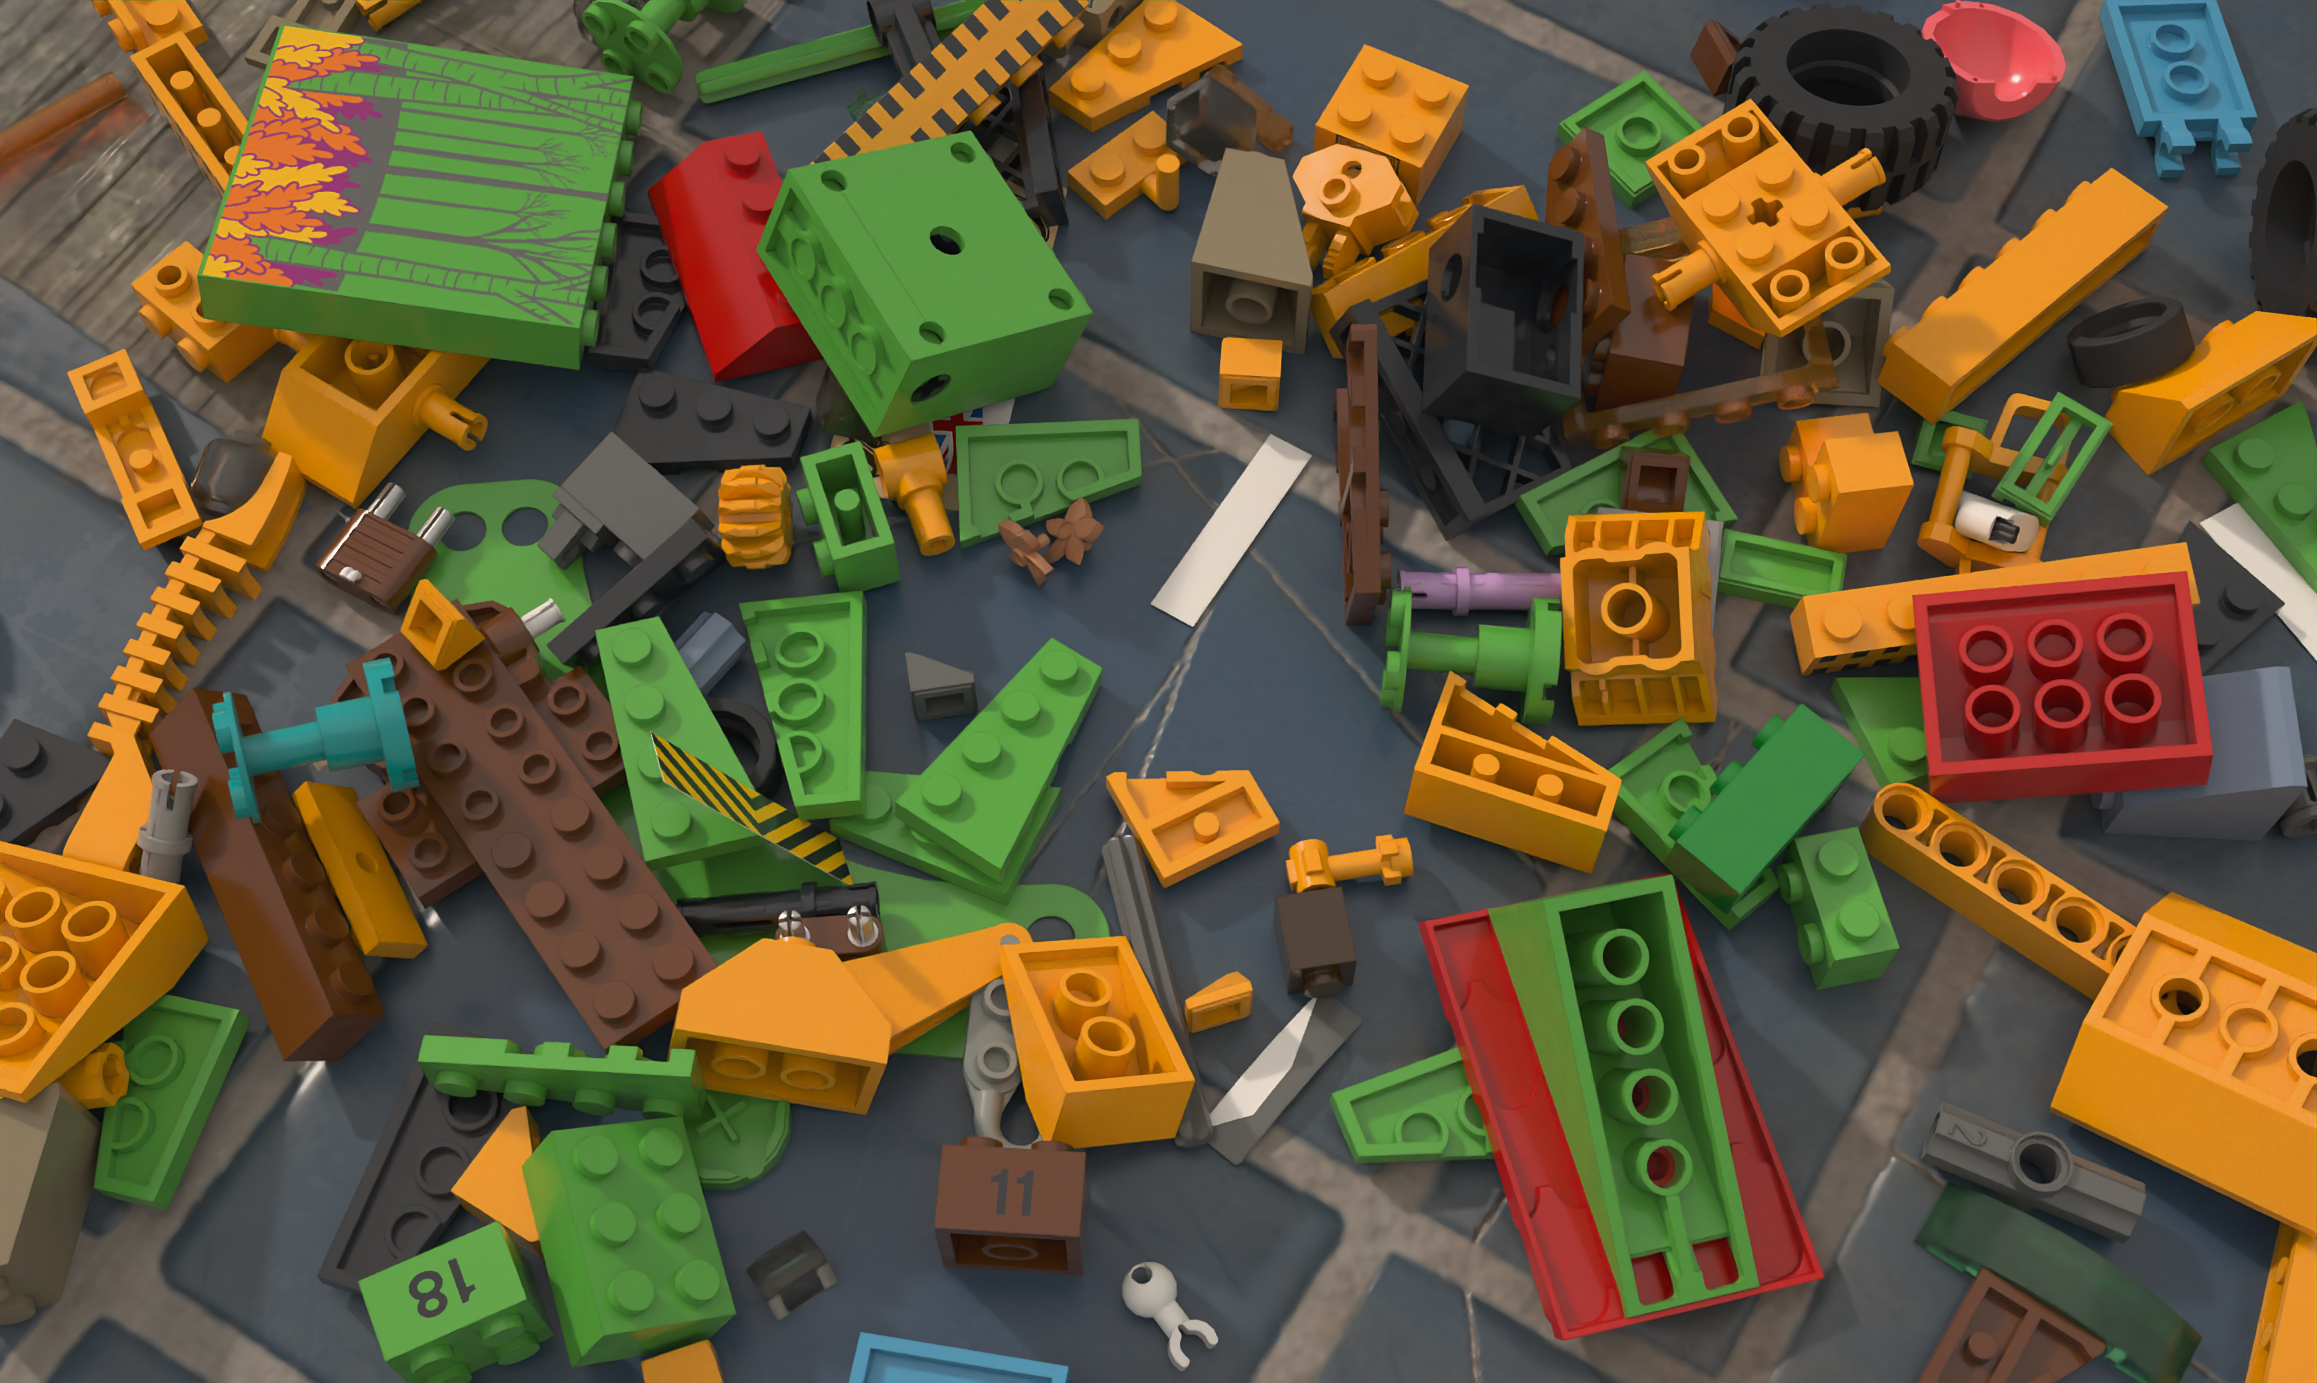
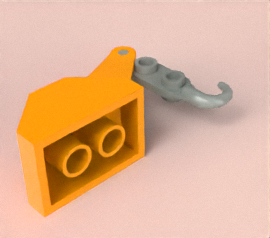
M1006 922L958 936L842 962L833 950L816 947L814 943L804 938L782 937L777 940L763 938L682 989L667 1062L670 1059L671 1049L696 1050L705 1086L708 1090L775 1101L783 1099L793 1104L867 1115L886 1068L888 1057L969 1006L962 1074L974 1108L975 1136L999 1140L1005 1148L1031 1149L1032 1144L1020 1146L1008 1142L1000 1129L1002 1112L1019 1086L1022 1076L999 952L1001 945L1032 943V938L1022 926ZM1041 1134L1033 1143L1043 1141Z

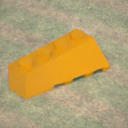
M1525 186L1475 191L1461 199L1464 206L1449 212L1447 210L1442 211L1426 220L1425 224L1429 233L1425 234L1424 230H1420L1396 238L1381 249L1384 257L1383 260L1376 262L1375 257L1365 258L1312 289L1310 310L1332 358H1343L1329 330L1350 306L1366 299L1375 302L1428 279L1429 248L1473 203L1540 221ZM1421 299L1412 304L1419 306ZM1394 312L1380 317L1390 336L1395 337L1404 331L1406 336L1412 335L1415 324L1414 320Z

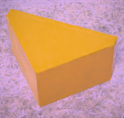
M523 1106L511 1109L451 1189V1192L468 1213L487 1225L499 1221L515 1243L545 1261L521 1167L542 1142L539 1126L527 1107Z

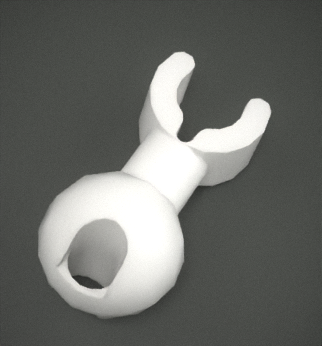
M1156 1262L1137 1264L1124 1277L1122 1297L1127 1307L1136 1315L1154 1318L1169 1338L1167 1349L1171 1363L1179 1371H1185L1189 1366L1190 1360L1183 1354L1180 1348L1182 1336L1178 1329H1181L1187 1335L1199 1336L1208 1349H1213L1216 1346L1218 1337L1214 1329L1206 1322L1190 1320L1175 1301L1177 1282L1171 1271L1164 1265ZM1137 1270H1144L1149 1282L1139 1284L1132 1279L1131 1275Z

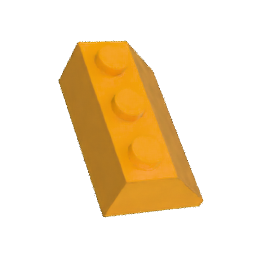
M2256 311L2235 324L2230 320L2218 324L2203 338L2201 344L2195 347L2191 355L2174 368L2146 380L2117 386L2110 395L2113 403L2104 417L2114 423L2108 433L2148 476L2284 396L2317 346V318Z

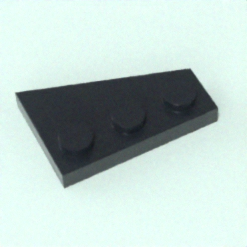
M691 518L546 646L563 665L575 669L582 665V667L586 666L588 669H592L598 666L602 661L595 630L655 617L666 605L727 561L726 554L721 549V540Z

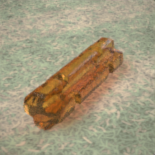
M1215 65L1211 71H1207L1202 78V91L1217 104L1224 102L1221 108L1252 135L1260 133L1261 135L1258 140L1271 151L1279 152L1285 145H1289L1294 137V126L1279 112L1273 115L1274 108L1243 81L1235 83L1237 76L1224 65Z

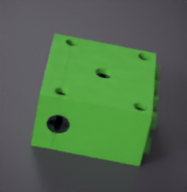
M972 131L788 169L756 249L874 438L1052 388L1093 314L1084 295L1076 288L1056 258L1053 249L1043 239L1025 212L1022 203L1015 197L996 169L992 158L986 154Z

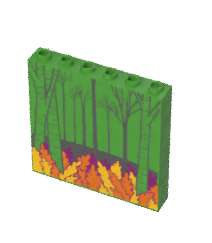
M280 24L197 274L204 319L580 370L584 347H595L597 341L599 310H592L594 301L604 303L606 298L609 268L608 266H602L603 258L613 260L615 256L618 226L615 223H611L612 216L622 218L624 213L626 182H621L620 178L621 175L631 177L633 170L635 142L628 141L629 135L639 137L641 132L643 102L633 100L634 76Z

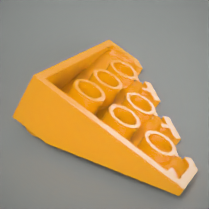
M0 841V1096L27 1103L175 986L210 940L185 886Z

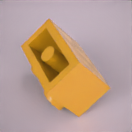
M185 241L131 284L143 306L137 311V314L146 327L159 339L163 340L168 335L177 342L176 347L180 354L194 369L202 372L208 368L227 384L278 341L274 339V328L204 319L197 279L204 255L189 242Z

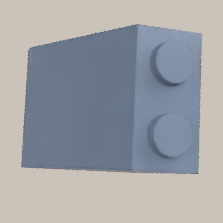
M2275 666L2203 676L2213 749V759L2207 785L2091 793L2094 809L2101 810L2103 834L2260 841L2308 787L2290 667Z

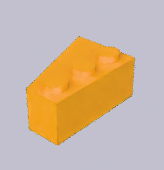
M1450 671L1414 768L1403 814L1592 874L1610 822L1622 779L1553 735L1546 741L1516 721L1518 713L1502 703L1496 708L1466 690L1467 681Z

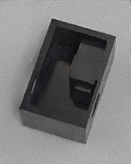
M1473 203L1429 248L1422 412L1533 439L1581 399L1584 233ZM1566 283L1569 293L1566 311L1561 322L1552 328L1550 320L1552 304L1558 290Z

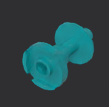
M390 657L362 663L369 696L315 707L318 721L243 737L232 693L230 691L223 693L224 702L213 704L214 713H212V719L221 754L235 751L238 767L228 769L230 777L228 785L237 820L252 817L254 824L262 822L253 776L327 760L330 773L384 761L392 793L420 786L415 771L416 765L399 691H396L393 679L395 675Z

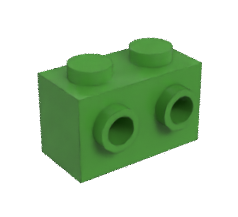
M861 441L800 457L806 488L797 490L796 495L806 527L817 524L822 539L812 542L822 578L834 575L839 593L866 591L900 581L895 542Z
M1858 826L1794 838L1785 857L1777 868V880L1780 884L1781 896L1789 904L1797 928V942L1800 954L1804 962L1810 967L1817 990L1881 978L1900 947Z

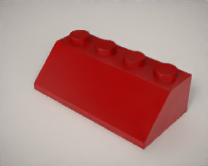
M762 131L704 142L648 189V199L651 208L658 219L663 241L669 249L675 274H678L680 288L715 382L824 359L756 251L782 186V181Z

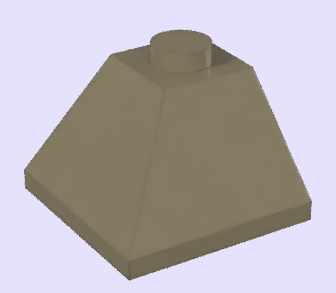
M1880 278L1782 338L1765 332L1758 400L1880 407L1882 386L1877 383V380L1886 361L1882 351L1889 338L1895 288L1883 278Z

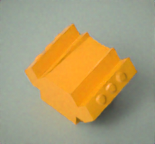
M1705 512L1569 515L1565 532L1566 557L1560 558L1565 670L1571 672L1572 700L1579 726L1674 723L1681 717H1683L1686 723L1716 722L1719 699L1714 672L1717 657L1714 638L1712 637L1710 599H1712L1713 581L1708 561L1710 536Z

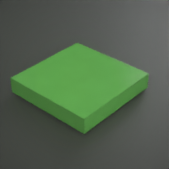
M1643 70L1560 122L1556 136L1565 145H1568L1584 127L1604 135L1612 191L1625 205L1632 209L1658 192L1646 169L1645 162L1703 126Z

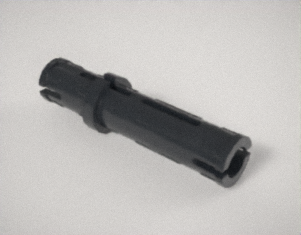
M817 881L804 882L801 889H790L787 891L743 893L706 898H677L676 900L677 909L698 938L777 931L779 928L778 918L786 910L790 920L792 919V910L797 911L801 918L847 915L853 906H857L858 914H861V905L866 906L870 910L871 915L879 921L881 915L877 881L819 887Z

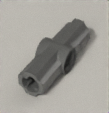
M1943 1102L1937 1109L1921 1150V1161L1995 1191L2000 1200L2013 1210L2026 1213L2042 1210L2122 1244L2130 1238L2141 1216L2147 1196L2145 1194V1183L2071 1154V1151L2064 1142L2050 1133L2037 1131L2022 1134L1946 1102ZM2023 1160L2036 1165L2044 1175L2045 1184L2035 1183L2028 1179L2022 1172L2019 1162Z

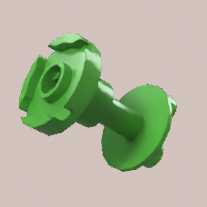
M596 0L582 13L581 18L599 47L604 51L600 56V60L610 73L634 76L635 79L653 87L658 92L670 94L680 83L684 69L681 56L666 34L678 20L685 22L695 20L705 7L715 12L731 14L741 10L748 0H649L640 11L619 0Z
M1405 586L1403 590L1392 589L1390 609H1388L1386 620L1385 646L1396 647V651H1387L1386 667L1383 669L1380 707L1393 708V713L1400 714L1407 670L1442 673L1452 671L1455 674L1472 675L1473 688L1520 692L1519 709L1521 724L1548 726L1552 718L1555 701L1546 700V688H1552V685L1557 686L1562 631L1561 611H1558L1561 604L1560 600L1533 597L1530 602L1525 628L1479 624L1476 637L1410 631L1411 586Z

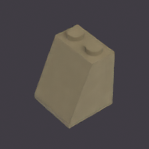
M1226 148L1191 261L1190 331L1220 338L1282 340V351L1305 355L1308 341L1313 274L1285 160L1269 157L1256 151L1245 152Z
M59 1082L48 1085L27 1103L5 1097L0 1098V1325L23 1322L32 1318L36 1314L37 1308L60 1302L94 1187L103 1123Z

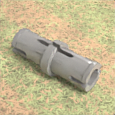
M174 770L156 771L152 776L153 787L147 824L140 827L137 845L143 849L138 875L179 884L183 856L191 851L193 844L192 835L188 832V825L198 779L190 773L181 771L175 797H173L170 792Z

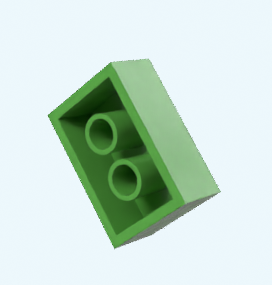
M682 1116L551 1131L521 1166L571 1368L672 1351L699 1341L709 1340L736 1315Z

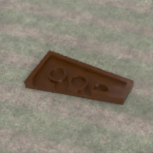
M1584 127L1568 145L1561 147L1549 163L1545 223L1584 233L1582 358L1631 313L1604 135L1587 127ZM1566 283L1560 287L1552 304L1550 316L1552 328L1561 322L1566 311L1569 295Z

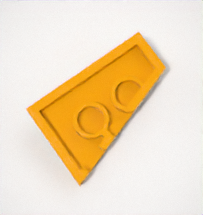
M1144 0L1048 89L1049 104L1090 132H1094L1149 105L1151 96L1173 85L1178 84L1181 88H1184L1199 81L1200 72L1214 65L1222 63L1227 67L1241 60L1243 44L1175 0Z

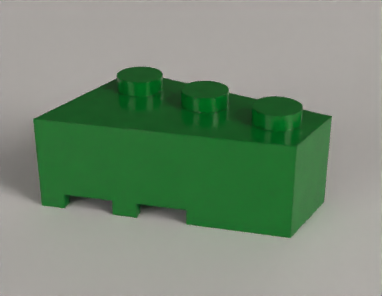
M1801 704L1786 721L1775 714L1751 742V745L1758 750L1745 766L1736 759L1733 760L1710 787L1709 790L1717 795L1711 804L1703 812L1695 805H1692L1668 833V836L1676 843L1664 863L1726 915L1773 865L1775 859L1792 843L1793 839L1798 838L1806 829L1805 826L1820 809L1824 810L1830 804L1865 756L1861 750L1804 704Z

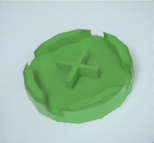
M706 1089L707 1098L703 1119L686 1117L683 1119L701 1188L705 1190H735L760 1180L780 1161L791 1138L792 1110L789 1102L783 1099L775 1101Z

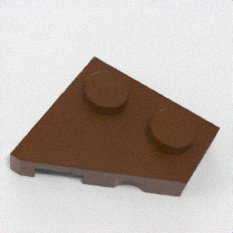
M1983 1267L1975 1275L1916 1383H2056L2096 1359L2104 1352L2107 1343Z

